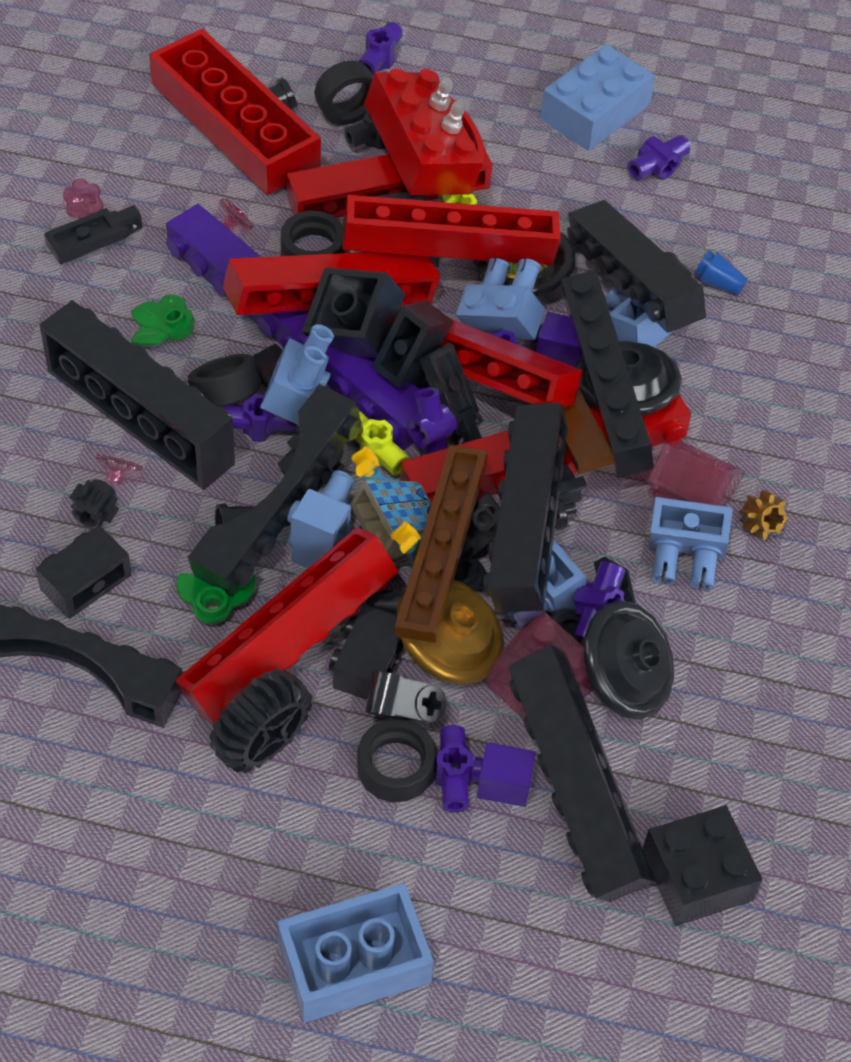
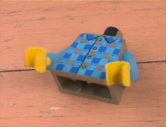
M365 446L351 456V460L357 465L355 468L356 474L363 479V483L350 506L363 530L377 535L391 559L405 555L410 561L414 562L432 502L422 485L418 482L399 481L383 475L377 467L379 466L377 456L372 449Z

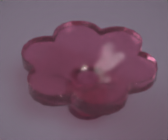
M82 178L74 180L72 187L66 188L63 192V198L67 202V214L70 217H78L80 219L102 210L103 202L99 198L101 194L99 186L94 183L88 184Z
M222 198L219 201L227 213L220 222L229 230H232L236 224L242 225L246 229H253L254 225L246 214L230 200Z
M97 454L96 459L105 463L110 468L107 481L116 484H122L125 472L130 470L142 471L143 468L138 463L101 454Z

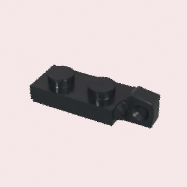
M135 205L118 212H109L105 208L45 232V242L61 265L123 240L130 234L142 229L141 214Z
M453 344L441 345L419 357L430 387L439 390L441 404L448 406L452 415L456 417L457 429L451 435L456 445L482 438L475 422V413L479 411V408Z

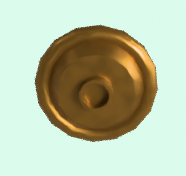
M457 580L453 581L436 643L400 637L406 652L421 669L440 681L458 685L482 681L497 668L503 653L502 629L494 610L480 593ZM403 595V597H402V599H401V601H400V603H399V605H398V608H397V618H398V614H399V611H400V608H401V604H402L404 595Z

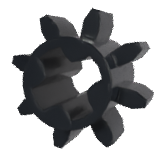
M99 479L87 480L84 485L78 483L69 497L74 501L71 505L73 516L80 523L89 527L101 526L104 521L110 523L119 510L115 505L118 498L114 488Z

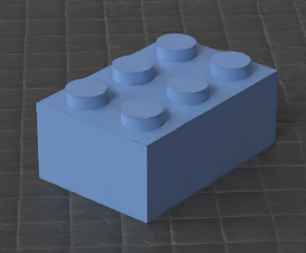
M605 44L544 89L540 119L587 151H590L650 105L656 75Z
M405 883L277 921L278 945L303 1023L415 989L432 982L434 961Z

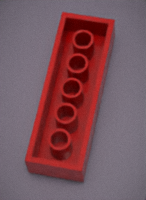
M203 28L149 54L152 85L266 195L287 185V173L321 167V137Z

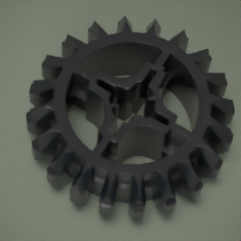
M278 668L271 673L268 671L263 673L259 679H252L250 684L244 689L240 688V692L230 699L228 706L220 711V718L214 722V730L209 737L211 740L210 747L215 751V755L236 773L241 771L247 773L254 767L260 768L264 762L271 760L288 743H291L295 734L301 731V725L308 720V712L313 705L311 703L312 695L308 692L304 683L287 670L282 671Z

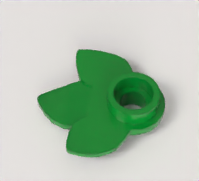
M167 294L159 303L152 301L144 302L131 311L133 320L141 326L131 338V343L134 345H158L167 338L173 341H180L190 336L194 330V316L190 310L186 309L185 300L178 295Z
M180 573L177 579L178 595L183 601L193 606L195 617L205 624H219L225 621L230 616L233 608L246 604L252 598L256 586L255 575L253 574L247 585L244 587L240 586L234 596L231 597L222 588L211 586L193 574ZM210 606H217V607H218V608H215V609H207V608L210 607Z

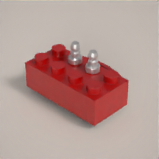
M394 68L390 72H375L364 104L409 195L471 194L484 164V145L478 128L465 111L464 102L460 100L455 101L449 96L453 88V81L450 78H443L440 81L438 74L430 69H422L420 72H405Z

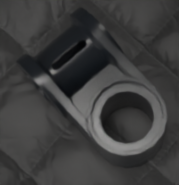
M372 671L365 713L424 722H435L444 715L447 700L441 688L410 680L408 677L398 674Z

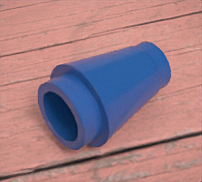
M709 250L694 275L701 278L699 282L733 293L738 296L748 280L719 252L714 254Z

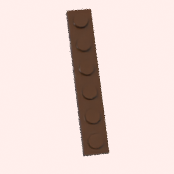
M449 445L395 624V635L397 637L436 643L486 468V450Z

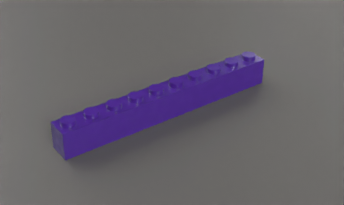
M199 203L166 223V245L172 255L180 257L190 266L194 274L199 277L202 276L220 296H225L227 299L223 283L229 259L261 257ZM309 311L243 315L251 318L258 324L260 330L266 336L273 337L282 345L283 349L289 338L303 345L308 336L302 333V329ZM328 346L325 354L329 356L325 371L330 373L327 382L330 389L357 402L359 411L369 420H386L393 427V442L403 451L415 442L408 435L407 423L411 422V419L418 415L415 393L419 389L415 385L401 388L395 386L372 368L376 358L352 356Z

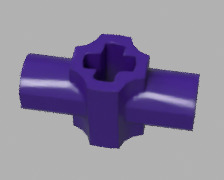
M388 22L384 27L375 30L371 29L367 33L366 50L358 62L365 64L373 76L375 72L382 69H390L394 64L395 46L402 38V28L394 22Z
M677 135L666 142L652 136L638 150L637 157L628 162V172L636 181L652 173H655L664 180L671 176L680 165L681 158L689 154L690 144L682 135Z
M432 387L423 388L415 393L418 415L413 417L411 422L407 423V430L415 445L422 448L424 455L448 448L446 438L457 429L456 417L452 415L448 406L441 404L439 390Z
M253 394L250 399L243 402V405L228 404L222 406L233 418V429H243V433L248 435L252 441L265 442L267 437L274 435V430L296 431L295 423L260 408L265 394Z
M601 561L594 582H587L585 586L577 588L573 602L576 607L575 613L581 617L574 633L576 638L584 640L589 620L600 607L618 600L625 601L624 592L619 589L625 574V569L621 566Z
M448 725L440 729V751L437 752L435 767V785L442 787V808L449 812H461L468 809V785L471 784L474 762L473 752L466 749L465 729L458 725Z

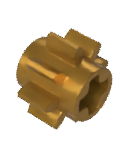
M765 490L761 491L760 498L748 495L743 508L739 510L745 521L742 528L751 533L754 532V536L766 540L768 537V532L780 535L782 527L786 520L789 519L783 509L786 501L774 497L773 493Z

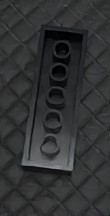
M71 300L39 324L48 373L202 490L208 488L235 465L233 418L224 407L216 406L206 399L198 388L189 386L179 379L171 368L163 367L153 360L144 348L134 346L124 338L118 329L107 326L98 319L89 308L84 309Z

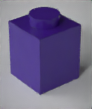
M547 311L543 325L540 324L536 339L532 340V345L537 346V353L575 367L577 361L581 358L582 352L573 332L568 316Z
M486 742L484 757L475 756L471 781L479 782L477 798L526 807L536 751Z

